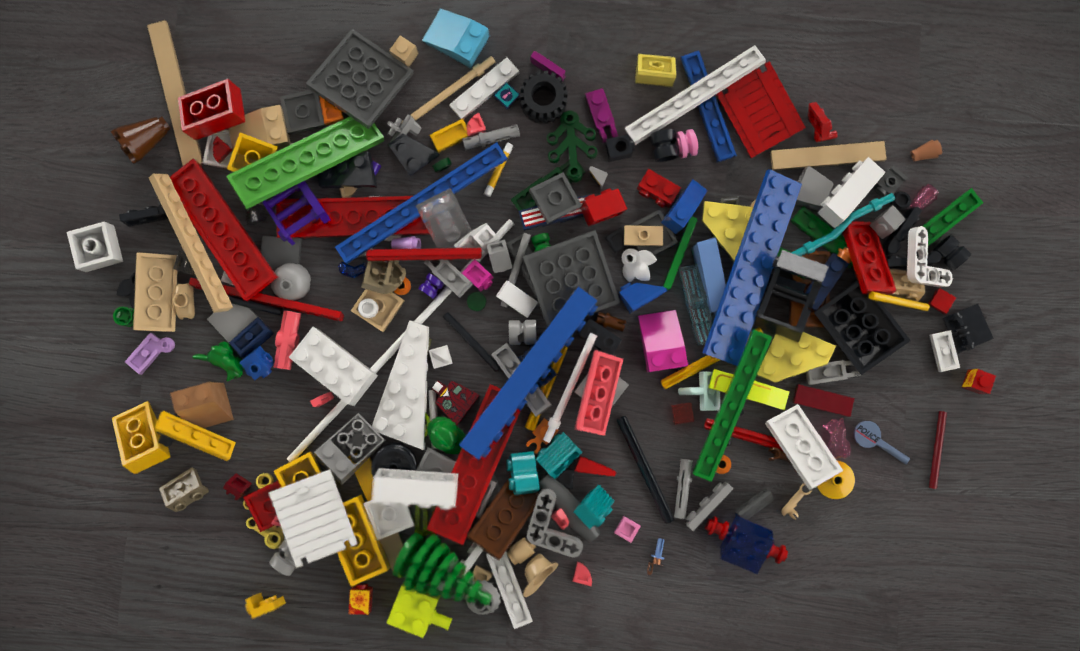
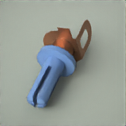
M658 538L655 555H651V557H654L653 563L649 562L648 575L652 574L654 564L660 565L661 559H664V557H661L664 539Z

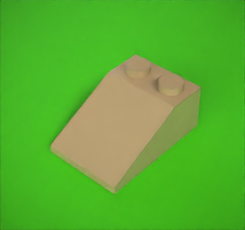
M280 105L261 108L245 114L246 122L228 128L233 150L240 132L277 146V151L291 144L283 110Z

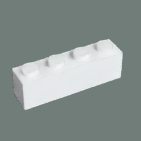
M869 157L863 162L859 160L852 167L853 173L849 172L841 180L843 184H838L831 191L833 196L831 198L828 196L820 204L822 208L818 214L834 228L845 221L886 173Z

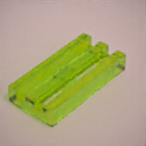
M416 504L415 533L423 536L435 535L434 532L427 530V508H423V530H419V506ZM431 505V518L435 511V505Z

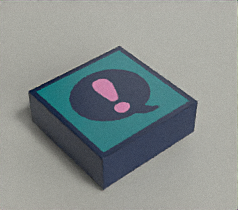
M507 82L494 94V98L507 110L520 97V94Z

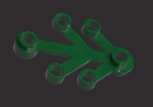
M566 111L561 116V125L554 133H549L546 139L549 145L554 146L558 143V138L566 130L567 137L556 150L548 153V159L551 163H557L560 160V156L568 148L570 167L567 170V176L571 182L576 183L583 177L582 170L578 167L576 146L586 153L589 159L596 158L598 152L595 146H589L575 136V129L585 135L587 141H593L596 138V132L593 128H587L581 124L576 112ZM572 117L573 120L567 121V118ZM592 132L593 136L588 137L587 134ZM551 137L556 138L554 141H549ZM590 150L595 151L593 155H590L588 152ZM552 155H557L556 159H551ZM573 170L578 171L576 175L571 174Z

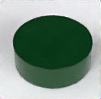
M447 157L435 163L432 167L438 173L450 167L452 162Z
M473 292L467 298V305L472 311H481L486 306V298L480 292Z

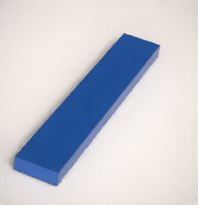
M699 51L681 56L680 59L690 86L708 75ZM714 95L698 105V109L717 163L734 158L737 155L716 96Z

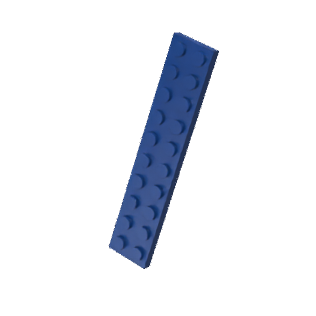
M766 170L703 349V354L735 366L738 365L771 275L774 259L778 255L802 186L801 183L773 170Z

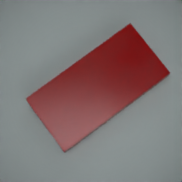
M852 221L843 231V235L862 294H869L870 292L893 294L897 290L879 236L870 226L872 222Z

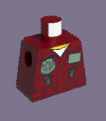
M438 380L432 387V390L440 395L435 403L456 425H459L480 397L478 393L454 381H451L446 386Z

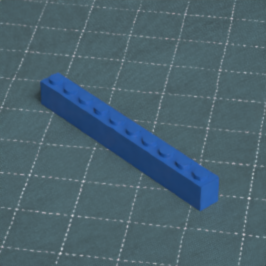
M578 286L460 443L462 448L477 459L481 457L486 458L492 450L489 446L493 441L498 442L504 434L501 430L505 425L510 426L515 419L513 414L517 409L522 410L527 403L525 398L529 393L534 394L539 387L537 382L541 377L543 379L546 378L551 371L549 366L552 362H558L563 355L561 350L564 346L568 348L575 339L572 336L576 330L580 332L585 326L586 322L584 319L587 315L592 316L597 310V300Z

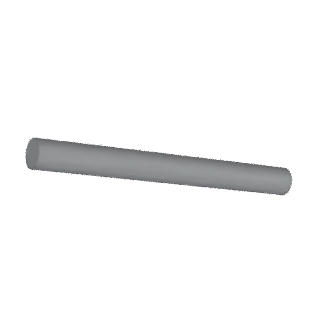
M527 233L523 234L508 280L513 285L516 283L523 261L522 256L525 255L531 237ZM501 301L500 306L507 308L508 305Z

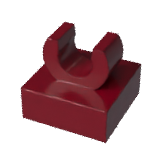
M236 473L225 483L223 488L226 490L227 495L231 493L236 496L235 500H238L250 489L252 483Z

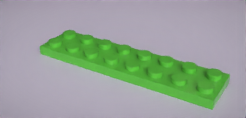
M349 116L226 177L244 207L248 209L384 142V136L375 123L368 129Z

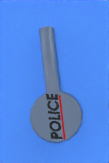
M862 421L855 427L853 436L859 446L871 448L877 445L904 464L909 462V457L880 439V428L874 422Z

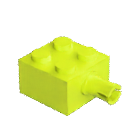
M404 583L401 585L387 624L424 638L431 624L446 630L449 629L452 618L439 614L435 610L440 595L438 597H430L431 594L428 593L424 595L417 594L418 591L404 590L406 588L403 587Z

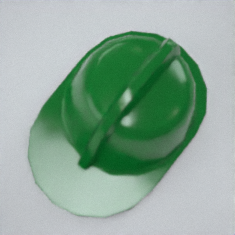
M436 417L428 423L427 434L435 448L449 454L460 453L462 449L460 443L466 435L452 420L446 417Z

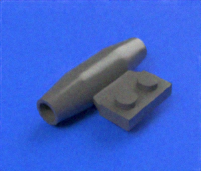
M549 474L539 481L541 491L543 489H551L556 494L553 512L561 508L569 520V525L562 530L551 518L548 528L568 534L571 528L589 543L600 535L601 532L598 527L593 526L589 529L573 512L580 502L565 486ZM546 494L545 498L549 501V495ZM538 512L536 514L538 520H547L545 513ZM532 514L528 518L529 522L531 521ZM552 536L550 542L553 545H558L560 539Z

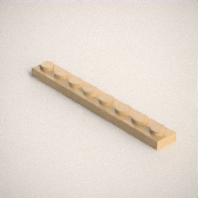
M152 174L149 180L214 313L229 311L233 306L180 200L172 180L168 174Z

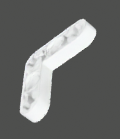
M923 226L911 228L908 233V280L911 283L934 287L950 286L953 278L949 270L927 266L928 232Z

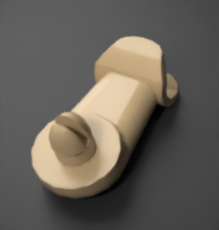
M805 483L800 486L795 495L782 508L781 513L783 516L788 513L792 519L796 520L793 514L799 517L794 508L804 495H809L812 490L808 493L802 491Z

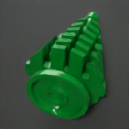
M414 533L406 541L393 567V575L395 577L402 578L405 575L407 577L404 580L403 587H406L404 590L418 591L417 594L423 595L428 593L431 594L430 597H438L441 594V597L445 599H450L454 595V600L461 602L468 595L469 597L466 600L468 603H474L478 600L485 606L490 604L492 595L481 590L483 585L479 580L472 585L474 574L468 571L464 575L466 565L458 563L456 554L454 552L450 553L447 544L442 543V540L437 535H431L425 544L423 536L419 533Z

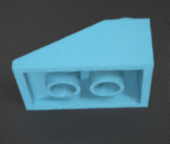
M440 9L422 42L472 68L489 38V30L470 18Z

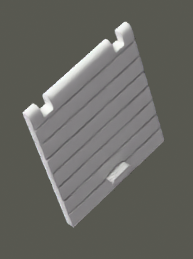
M331 469L269 492L296 568L303 566L301 561L303 557H306L308 563L346 549L344 542L349 540L351 547L358 544Z

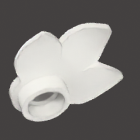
M633 248L625 250L622 254V262L624 264L623 276L628 282L633 281L635 277L641 281H649L650 271L648 265L657 261L656 257L647 250L637 251ZM629 255L633 257L632 262L628 260Z

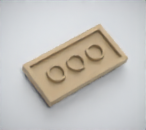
M136 253L133 331L175 332L176 310L172 298L175 295V288L177 286L178 255Z

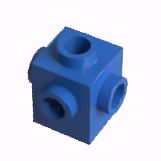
M261 346L239 362L244 367L246 374L254 380L260 376L265 378L272 372L270 368L274 365L272 356L265 352Z

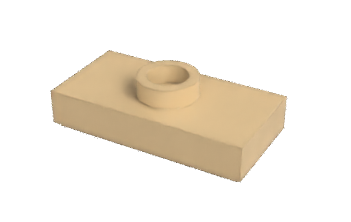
M625 225L624 246H663V226Z

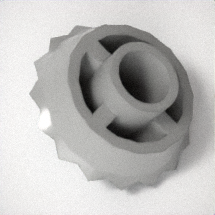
M479 580L483 585L481 590L491 594L492 601L487 606L481 604L478 600L474 603H466L469 609L476 614L494 613L501 603L499 599L501 595L498 593V588H495L492 583H488L486 580Z

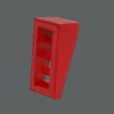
M583 456L579 457L574 471L611 477L616 475L614 469Z

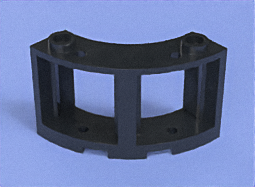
M782 250L780 257L776 256L772 267L775 268L761 308L759 307L756 312L754 326L799 342L811 312L808 308L812 309L829 266ZM780 270L814 281L809 295L776 283ZM772 293L804 305L796 327L764 316Z

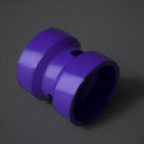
M428 273L426 281L418 289L434 299L437 296L438 289H441L444 283Z

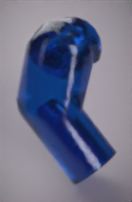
M343 261L338 267L342 275L355 278L365 273L366 265L363 262L353 267Z

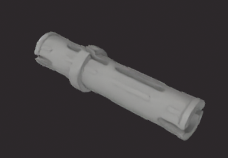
M516 124L491 132H479L478 135L462 138L466 151L480 146L483 148L490 143L519 137L520 132Z
M680 459L674 517L686 519L690 482H692L691 469L693 460Z

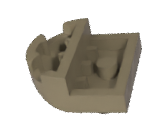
M367 260L361 288L381 294L391 293L403 283L406 270L398 264L399 260Z

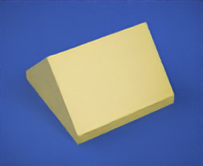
M638 54L635 83L673 86L676 79V60L674 57Z

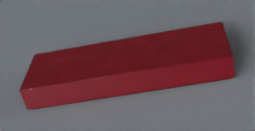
M797 384L792 403L851 417L855 398Z

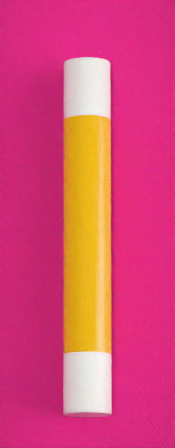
M506 143L503 150L507 159L513 148V145L510 143ZM506 161L494 169L484 195L491 197Z

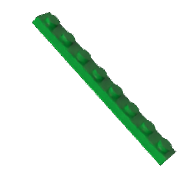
M754 329L752 330L692 472L693 475L712 482L772 340L771 336Z

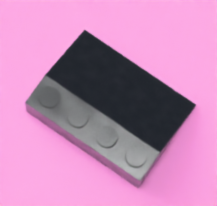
M858 279L814 312L861 375L911 341L881 301L869 299V294H862Z

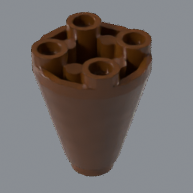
M161 116L117 127L111 131V134L121 145L120 148L124 154L135 164L171 129Z

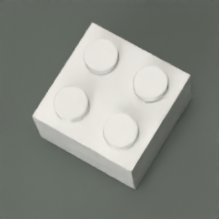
M101 222L67 232L77 270L89 272L123 262L114 225Z

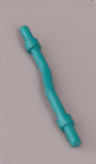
M890 193L880 199L876 198L870 201L868 205L852 212L831 233L813 242L809 241L803 244V247L791 253L802 256L815 252L816 248L835 240L853 220L871 211L876 212L882 209V206L894 201V194Z

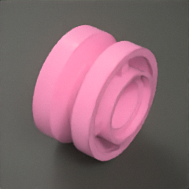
M689 129L686 131V134L682 131L676 132L677 141L675 143L678 146L680 157L686 158L688 153L691 156H696L698 154V140L694 130Z

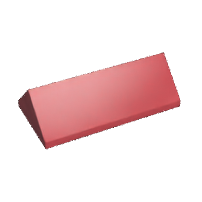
M596 350L593 352L575 429L605 436L623 363L622 358Z

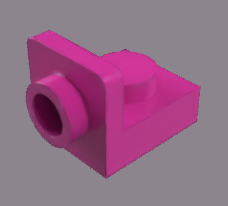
M475 259L462 272L480 291L483 289L487 290L493 283L494 277Z

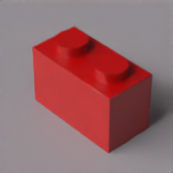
M609 188L602 191L601 195L595 196L592 194L584 198L580 209L588 227L619 216L627 210L619 188L615 190Z

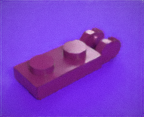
M601 88L585 93L593 122L602 142L605 143L607 139L604 128L607 127L610 128L613 138L618 137L604 89Z

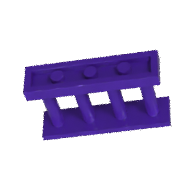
M305 181L278 193L269 200L262 201L280 229L277 233L284 242L287 240L292 246L296 243L290 235L315 218L316 220L320 218L324 224L331 220ZM302 191L301 199L280 213H275L272 208L294 192ZM303 206H312L313 209L310 210L309 214L288 228H285L281 222Z

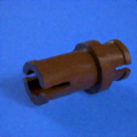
M598 312L597 319L595 320L596 323L604 328L610 327L623 332L626 320L610 316V313L603 314Z

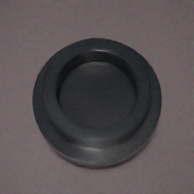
M899 191L894 194L895 200L891 204L897 210L902 211L910 206L911 198L906 192Z

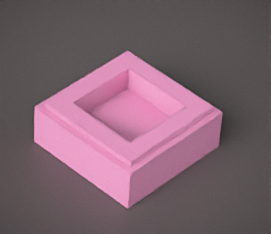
M623 516L614 533L632 543L641 526Z

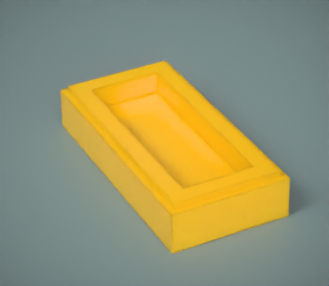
M463 118L429 135L438 153L462 142V138L471 137L467 135V125Z

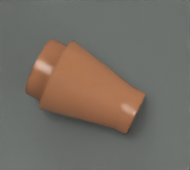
M930 140L911 151L912 159L915 162L938 158V155L942 154V147L938 140Z

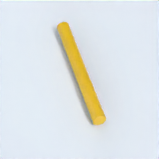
M876 292L869 293V299L923 311H928L930 308L927 303Z

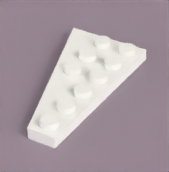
M409 320L372 427L378 433L425 450L429 327Z

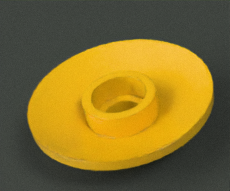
M842 461L837 462L843 471L817 486L819 491L828 498H844L850 494L854 487V473ZM836 477L840 478V482L838 484H836L834 481Z

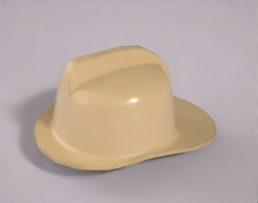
M537 554L532 558L525 568V577L528 585L523 592V596L529 597L558 567V563H551L543 554Z

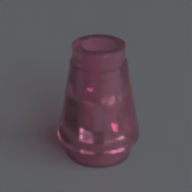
M930 184L922 186L910 207L918 206L920 209H924L937 199L939 195L938 190Z

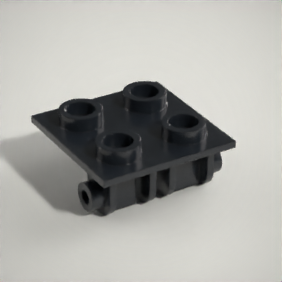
M978 303L943 318L947 330H951L958 353L974 349L975 346L994 339Z

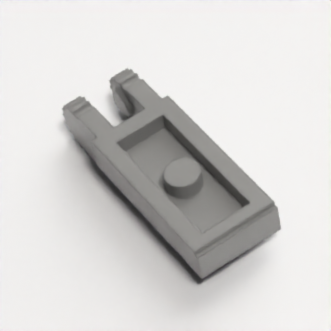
M426 260L424 264L459 298L473 285L448 260H437L441 263L436 268L430 261Z
M850 360L829 362L828 365L805 372L807 385L845 380L848 377L860 376L861 374L858 371L846 373L845 366L853 365Z

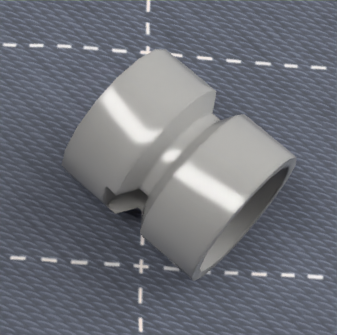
M509 320V345H520L522 342L526 345H535L536 320H525L524 323H521L520 320Z
M284 539L279 546L280 552H275L269 564L276 571L290 576L296 566L287 541Z

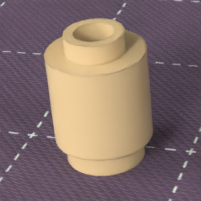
M523 537L512 545L506 553L514 565L521 564L536 553L534 550L536 545Z

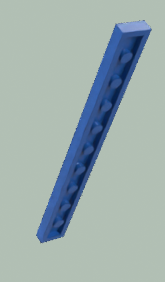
M496 142L335 247L344 262L348 264L507 161L506 155Z

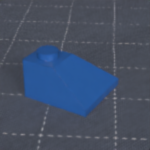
M629 282L620 288L621 292L618 295L630 314L663 295L667 290L661 286L642 283L631 285Z

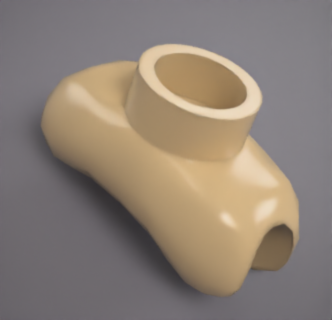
M189 283L178 284L175 288V295L172 298L176 315L181 320L184 317L193 319L195 316L194 287L190 286Z

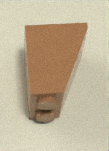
M207 382L170 393L175 413L183 420L199 427L207 428L234 420L224 383Z

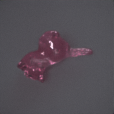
M840 418L838 423L837 419H832L823 425V428L830 434L828 449L835 459L847 458L851 454L849 441L845 439L847 432L844 420Z

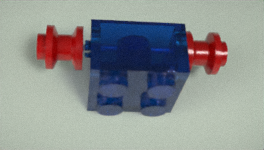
M713 516L712 519L709 518L706 523L705 529L707 534L711 536L713 533L719 535V539L723 540L720 546L721 560L758 574L765 559H768L770 556L775 558V563L780 564L782 561L784 562L787 558L788 551L786 546L783 544L779 547L774 545L773 531L738 516L735 517L730 529L728 521L722 524L718 522V517Z

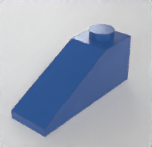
M692 179L661 223L675 234L678 233L692 217L708 190Z

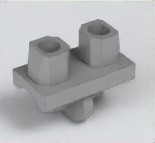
M407 114L404 121L398 117L395 123L390 120L387 123L391 127L388 134L393 136L390 142L403 133L407 135L408 131L417 136L422 129L409 114Z

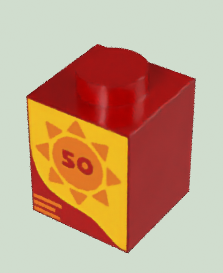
M968 369L962 388L978 394H990L996 375L980 369Z
M358 583L350 589L349 614L369 615L372 611L373 587H368L366 583Z

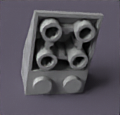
M358 413L314 452L315 459L326 470L331 469L333 477L342 485L370 458L385 439ZM351 455V460L356 463L355 465L347 458Z

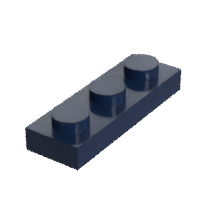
M834 253L824 263V265L829 267L813 304L812 310L814 311L818 310L849 265V263ZM814 281L810 283L804 293L809 295Z

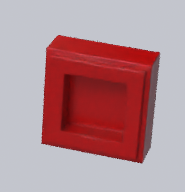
M937 288L928 304L942 314H947L956 297L941 288Z

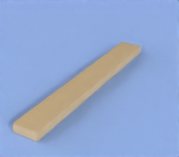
M165 20L147 25L182 164L184 166L194 158L200 165H203L198 140L195 141L185 134L181 128L178 97L186 95L168 22Z

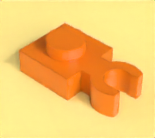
M545 418L532 432L536 436L535 439H530L526 444L527 447L531 443L537 444V448L534 451L535 454L540 451L542 442L546 445L549 443L543 440L549 427L547 425L549 421ZM558 429L555 430L553 437L558 433Z

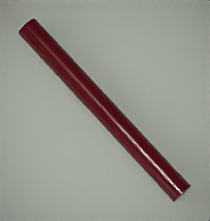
M939 411L929 481V488L937 489L947 412Z

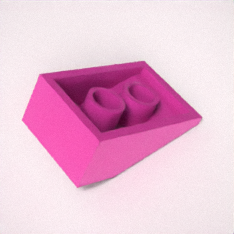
M676 310L638 316L647 372L688 366Z

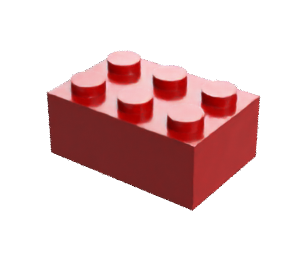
M229 79L178 97L182 131L195 141L246 122L241 89Z

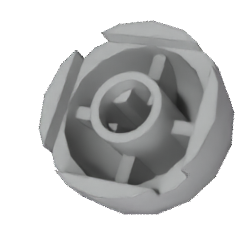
M286 263L274 271L278 278L271 283V288L277 297L297 301L309 292L311 276L302 265Z

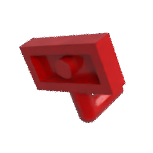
M817 102L809 103L808 120L814 128V140L820 142L837 138L836 130L830 132L832 130V122L826 117L823 108H820Z

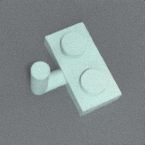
M699 372V387L678 389L679 395H700V411H713L720 408V391L709 388L713 372Z

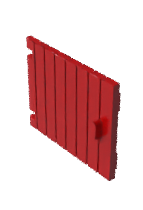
M770 61L764 64L767 71L762 73L758 67L726 88L728 93L725 95L722 91L716 94L750 158L806 128Z

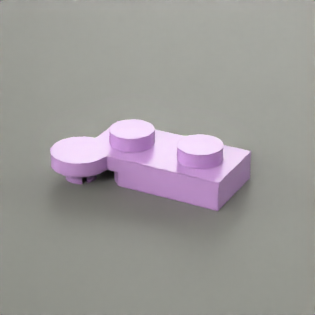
M150 332L125 363L142 375L161 352L169 353L173 351L175 342L167 337L160 339Z

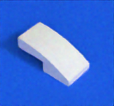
M485 223L468 233L454 246L456 248H482L485 250L487 248L486 244L493 243L498 236Z

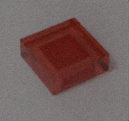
M691 402L671 405L674 424L694 422Z

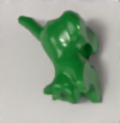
M224 341L220 342L219 345L212 346L207 355L195 354L192 356L193 359L208 361L212 365L224 369L227 372V381L243 375L244 367L239 363L242 359L233 355L234 348L228 342Z

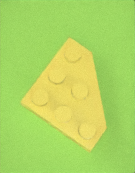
M704 201L701 221L714 235L713 237L716 238L717 242L725 249L734 262L753 207Z
M805 332L802 333L799 342L775 334L757 375L776 383L828 365L836 346Z

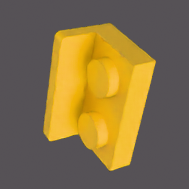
M260 592L247 598L245 607L253 619L275 610L286 602L284 596L277 598L276 595L264 600Z

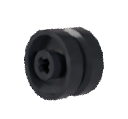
M400 443L385 445L379 450L372 462L371 473L373 479L379 468L394 469V466L391 467V465H396L397 470L416 471L417 460L415 454L409 447Z

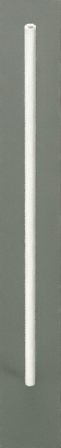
M510 219L496 232L498 238L494 242L499 241L512 228L514 223ZM486 248L485 250L481 249V250H482V257H481V259H475L478 263H479V262L486 256V254L488 253V249H487V248ZM471 259L470 262L460 272L462 273L473 262L474 259ZM446 286L414 322L422 324L447 298L452 290ZM405 331L370 368L374 373H377L400 348ZM341 399L287 457V460L292 462L297 459L342 411L347 403Z

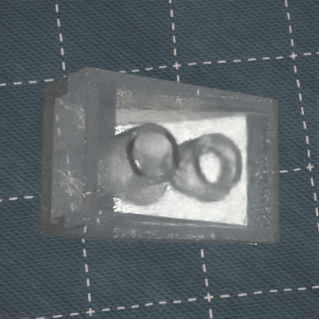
M451 188L416 205L437 248H456L454 245L472 231Z

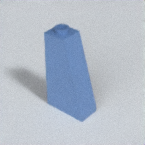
M712 238L697 242L691 248L708 314L714 313L716 315L726 283L717 240Z

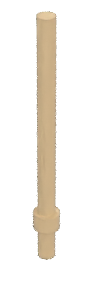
M490 56L481 64L478 63L473 66V70L416 110L411 116L416 121L473 78L481 76L485 73L484 70L495 63L494 58Z

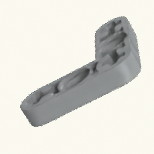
M543 489L537 497L527 532L528 541L534 545L569 557H578L583 549V543L579 538L548 528L556 502V494L551 489ZM547 494L550 500L546 507H542L545 501L543 497ZM538 512L545 513L547 520H538L536 514ZM537 526H540L538 533L539 536L538 538H535L533 533L537 529ZM552 536L558 537L560 544H551L550 538ZM564 540H567L565 548H562ZM573 543L576 544L575 551L571 550Z

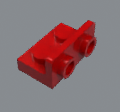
M650 169L647 170L637 187L641 196L656 200L655 203L662 208H670L681 189L680 186Z

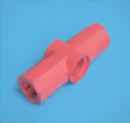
M285 310L283 312L281 328L277 332L275 339L277 350L274 368L291 370L293 360L289 356L299 344L298 330L301 313Z

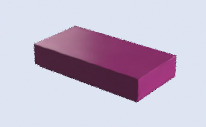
M533 51L530 56V63L542 71H548L549 75L553 72L556 74V78L560 76L562 81L564 80V69L538 52Z

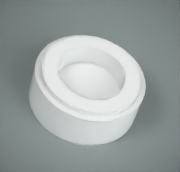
M364 299L358 306L360 315L365 318L375 317L379 310L378 304L372 299Z

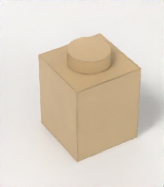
M401 35L389 50L393 57L408 67L418 55L416 46Z

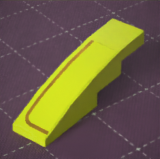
M714 369L709 388L726 393L733 374ZM754 381L747 400L785 410L789 391Z

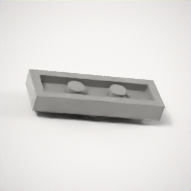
M721 482L718 483L713 489L714 493L709 498L705 497L699 505L701 507L696 512L693 510L686 517L687 521L685 524L694 531L734 488L727 482H723V484Z

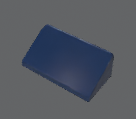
M257 317L233 338L229 344L240 357L244 358L267 341L274 332Z

